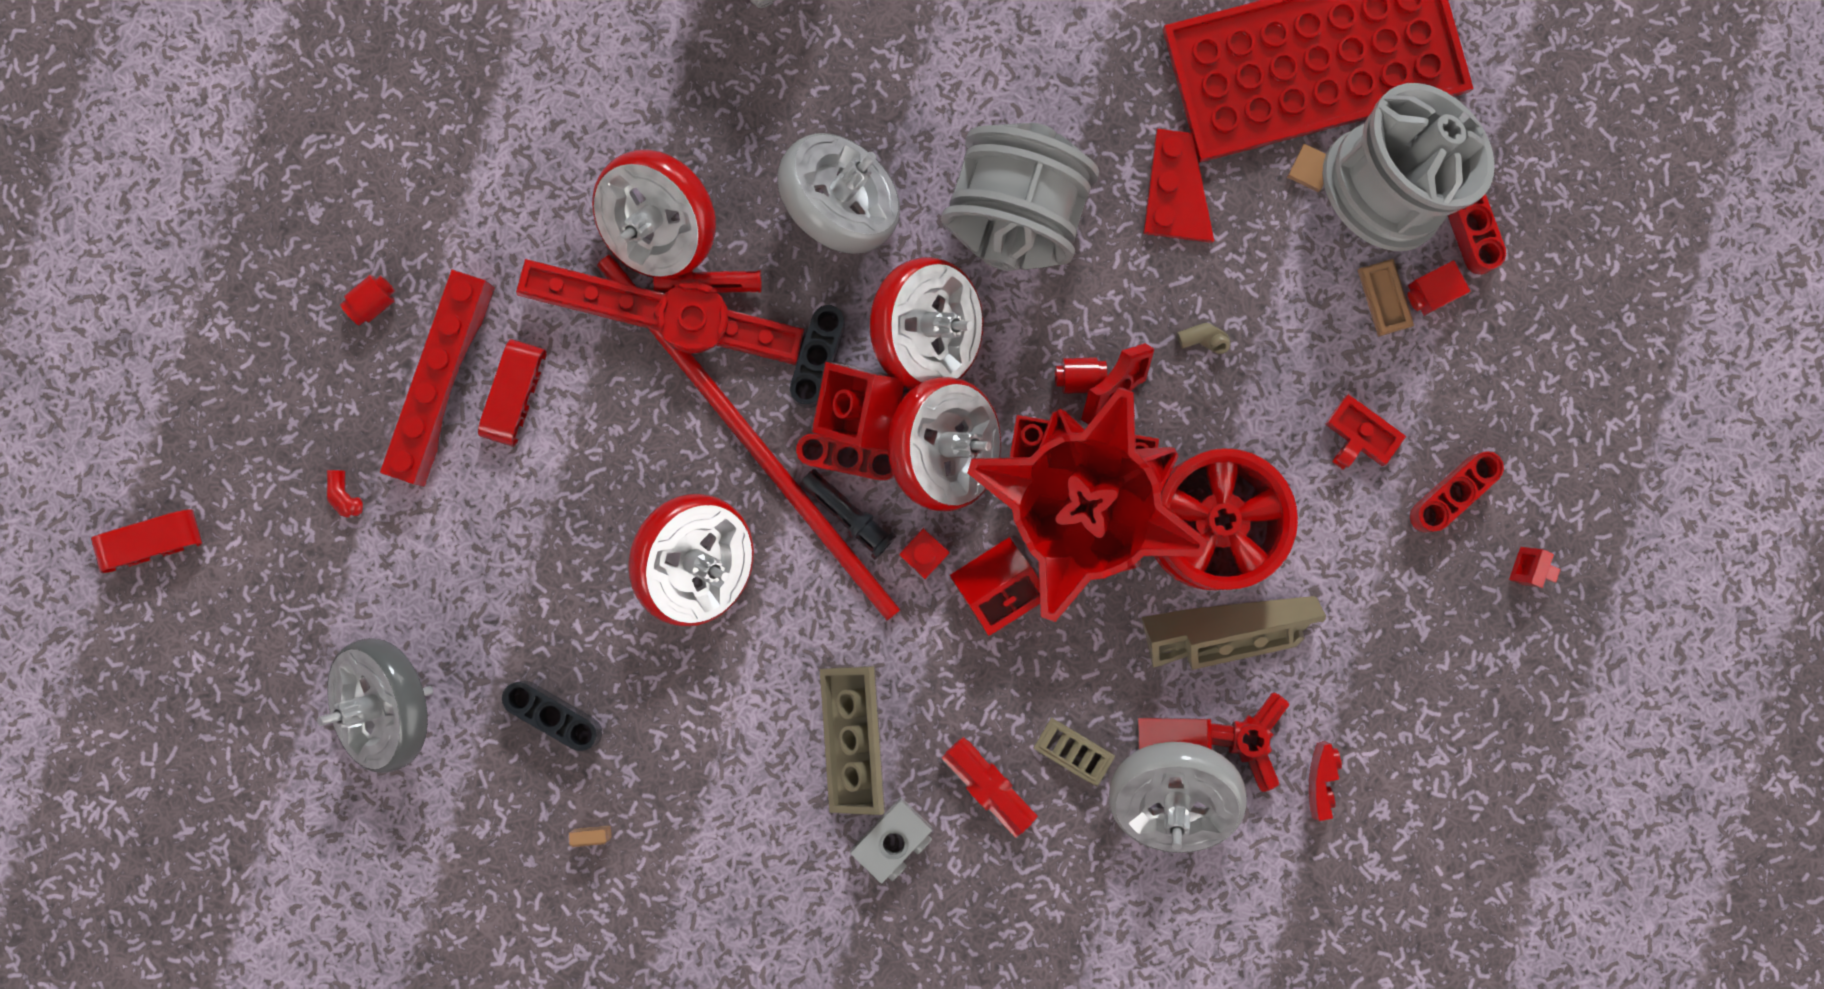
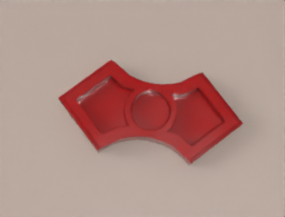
M1144 343L1122 350L1116 365L1101 383L1089 389L1081 420L1089 425L1118 388L1132 391L1137 385L1145 382L1154 354V348Z

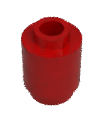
M370 274L344 296L346 300L340 304V307L358 326L362 325L365 321L370 323L395 302L391 296L395 289L382 275L376 279Z
M1097 357L1062 358L1061 365L1055 366L1056 387H1062L1063 394L1088 393L1089 389L1101 383L1108 376L1106 361H1098Z

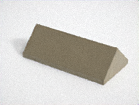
M875 665L820 669L829 813L882 815L885 812Z

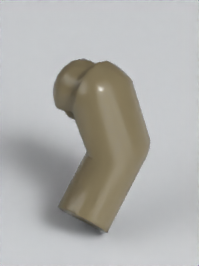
M1202 323L1177 332L1182 349L1199 343L1216 354H1224L1231 346L1228 334L1211 323Z

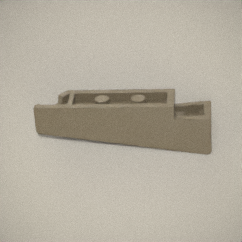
M1315 596L1193 608L1142 617L1153 668L1188 657L1192 670L1294 648L1305 639L1303 631L1310 624L1326 620V614Z

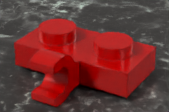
M1349 394L1344 396L1325 423L1327 427L1347 440L1346 444L1332 460L1342 470L1351 466L1360 451L1379 465L1384 466L1406 438V435Z

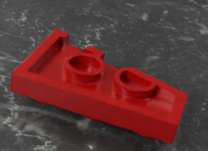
M1158 128L1156 130L1143 234L1208 243L1214 242L1192 133Z

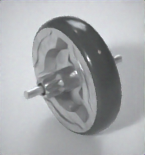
M377 638L357 640L341 649L332 662L327 684L330 714L318 717L317 722L319 726L333 723L342 746L349 756L361 767L377 773L397 771L413 762L424 745L428 727L425 696L432 695L433 688L431 686L422 687L417 672L409 659L392 643Z

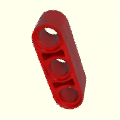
M1486 194L1471 206L1447 215L1468 270L1474 274L1482 275L1502 265L1507 254L1506 247ZM1467 216L1476 219L1478 231L1472 230L1468 226ZM1479 249L1489 253L1490 264L1481 261Z
M510 339L507 342L479 422L478 435L480 437L511 447H515L519 439H516L519 426L523 427L530 407L527 405L530 393L535 392L541 375L538 369L542 359L546 360L547 351L545 349L514 339Z
M819 434L803 436L796 446L799 460L811 467L878 481H888L894 478L892 471L886 475H879L873 468L874 460L880 455L888 456V450L858 447ZM810 441H819L822 444L823 453L817 460H808L805 457L804 448ZM845 448H853L858 453V461L853 467L845 468L839 463V454Z
M1487 451L1466 458L1414 505L1410 512V522L1413 527L1424 533L1441 531L1500 479L1504 471V464L1500 456L1494 452ZM1479 460L1484 461L1488 466V474L1485 478L1477 473L1476 465ZM1453 483L1460 486L1462 490V497L1459 502L1453 500L1450 496V487ZM1426 507L1432 508L1436 513V521L1432 526L1428 525L1423 518Z
M192 509L172 512L91 537L100 573L116 571L115 567L128 565L131 567L150 561L152 556L163 554L164 557L184 551L186 546L197 544L198 547L203 544L194 510Z

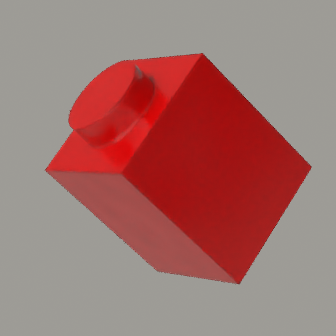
M1454 260L1407 285L1410 289L1407 293L1410 304L1416 311L1421 310L1423 316L1471 292Z
M923 528L901 551L899 556L922 578L926 579L950 552Z

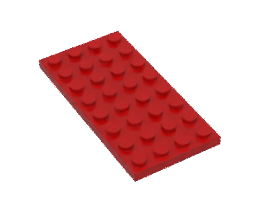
M1260 0L1167 24L1162 29L1190 132L1193 134L1199 163L1366 120L1379 99L1390 89L1402 84L1420 83L1430 85L1447 92L1453 97L1470 93L1474 89L1449 0Z

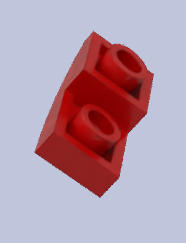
M1325 741L1317 742L1309 773V804L1311 816L1317 821L1333 819L1331 808L1336 807L1335 797L1331 787H1326L1325 782L1339 780L1338 770L1342 769L1338 749L1332 748V743Z

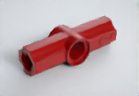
M964 736L941 757L967 785L965 788L986 811L990 810L1015 838L1032 825L1038 817L1012 789L1013 785L999 772L992 762L989 764Z

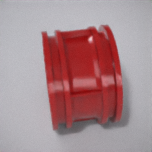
M1222 448L1195 455L1172 469L1161 491L1162 503L1183 521H1196V529L1208 541L1203 556H1154L1159 565L1170 576L1187 586L1201 590H1233L1249 587L1263 581L1283 564L1296 538L1298 513L1291 488L1282 474L1273 465L1253 453L1238 449ZM1206 469L1213 495L1206 497L1202 503L1177 489L1182 481L1192 472ZM1237 475L1248 481L1258 492V495L1245 503L1239 497L1233 495ZM1218 511H1220L1221 515H1228L1230 518V523L1225 524L1226 530L1223 525L1216 526L1214 518L1219 517ZM1251 521H1267V533L1262 548L1246 536L1250 529ZM1215 547L1231 548L1239 572L1225 577L1205 573Z

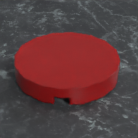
M698 281L682 282L670 289L661 298L656 311L657 326L664 341L675 350L687 354L703 353L715 347L724 337L728 326V310L724 300L711 286Z

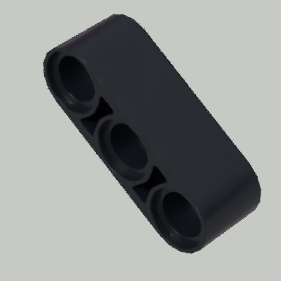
M833 305L820 306L815 310L790 383V393L793 400L803 408H812L817 405L825 363L819 366L810 364L808 361L810 352L815 349H823L828 354L825 362L834 363L845 330L844 318L841 311ZM828 315L836 317L839 321L837 328L830 332L823 331L819 327L820 320ZM811 382L817 388L816 394L807 400L798 397L797 390L802 383Z
M519 681L508 685L504 689L502 704L509 713L576 751H585L596 746L601 740L602 727L595 718L535 683ZM520 687L524 688L529 694V702L525 707L519 706L515 701V692ZM549 706L556 707L560 712L561 718L557 725L550 724L545 718V712ZM580 724H585L591 729L592 737L588 743L579 741L576 736V729Z

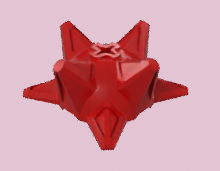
M1118 388L1085 429L1066 411L1059 409L1053 412L1040 446L1031 457L971 459L967 474L1012 509L1014 523L1029 552L1039 561L1041 617L1053 622L1058 620L1090 580L1104 579L1111 575L1140 566L1143 556H1203L1208 541L1162 503L1161 491L1179 456L1175 448L1172 447L1136 449L1134 392Z

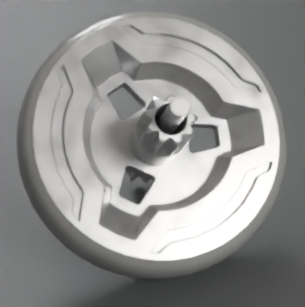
M827 133L805 136L797 140L785 152L777 174L780 197L789 215L806 234L830 249L851 254L872 251L890 238L899 221V197L891 177L876 159V155L873 152H868L844 137ZM821 188L823 190V194L816 192L815 189ZM854 205L860 214H856L850 206Z
M1164 742L1150 745L1134 752L1118 766L1110 783L1109 804L1113 817L1119 827L1135 841L1160 851L1187 853L1211 848L1230 837L1243 820L1247 805V795L1240 773L1221 754L1193 743ZM1199 802L1207 807L1195 808L1193 805ZM1156 803H1160L1164 808L1150 807Z

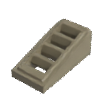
M1052 717L1033 747L1038 752L1096 787L1100 784L1115 758L1114 754ZM1058 729L1063 734L1053 751H1051L1047 746ZM1071 737L1075 742L1066 758L1060 756V753ZM1082 745H1084L1088 750L1079 765L1076 766L1072 762ZM1095 753H1097L1101 757L1090 774L1085 770Z

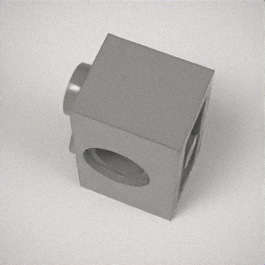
M900 797L851 848L850 854L881 884L887 878L893 881L906 868L907 864L903 861L912 851L918 855L931 842L932 838L929 834L932 831V826ZM897 833L901 835L905 842L904 846L898 851L888 850L883 842L888 834Z

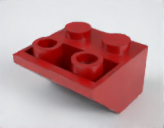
M1010 537L949 575L987 636L997 632L1040 604L1039 578Z

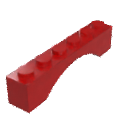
M451 269L382 464L381 474L425 487L438 450L442 421L453 383L464 356L482 325L495 288L486 280Z

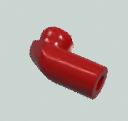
M327 470L328 503L340 516L349 518L350 515L359 516L363 511V502L359 497L351 498L345 491V471Z

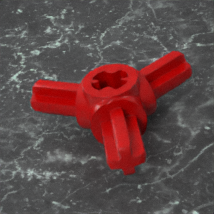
M1275 692L1270 694L1253 718L1247 715L1243 722L1233 721L1231 726L1211 723L1212 745L1229 747L1230 753L1239 754L1242 762H1248L1261 792L1270 791L1279 785L1278 777L1268 756L1272 752L1270 740L1274 736L1270 730L1289 707V703ZM1252 730V735L1258 737L1256 745L1251 743V749H1249L1248 744L1243 742L1244 735L1250 736L1248 732Z

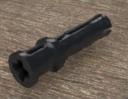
M815 468L800 482L799 486L813 496L818 503L848 529L847 533L852 540L857 539L872 552L871 557L874 560L896 538L893 533L888 534L873 521L874 516L871 513H863L856 508L841 492L824 479Z

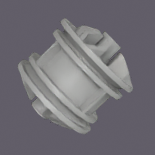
M1407 83L1390 89L1376 103L1365 124L1345 133L1331 145L1323 163V183L1328 199L1336 214L1357 236L1382 249L1408 251L1420 247L1427 242L1445 221L1447 215L1471 206L1486 194L1494 177V156L1483 127L1470 110L1459 100L1447 92L1430 85Z
M1012 123L984 125L971 129L965 140L968 149L965 152L959 178L950 199V206L943 210L941 216L943 226L977 257L997 269L1005 271L1029 270L1070 263L1075 254V248L1072 244L1076 239L1077 227L1085 201L1088 199L1091 186L1096 184L1099 176L1097 165L1066 138L1043 124Z

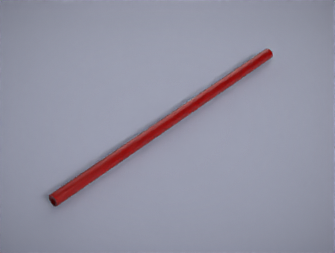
M607 255L597 264V267L608 280L636 286L611 255ZM649 329L885 620L888 621L898 613L900 608L694 356L675 350L664 341L660 331Z

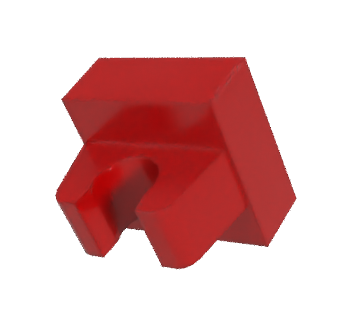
M1520 546L1509 580L1521 585L1543 588L1545 580L1553 583L1557 582L1561 569L1551 565L1553 553L1544 549Z

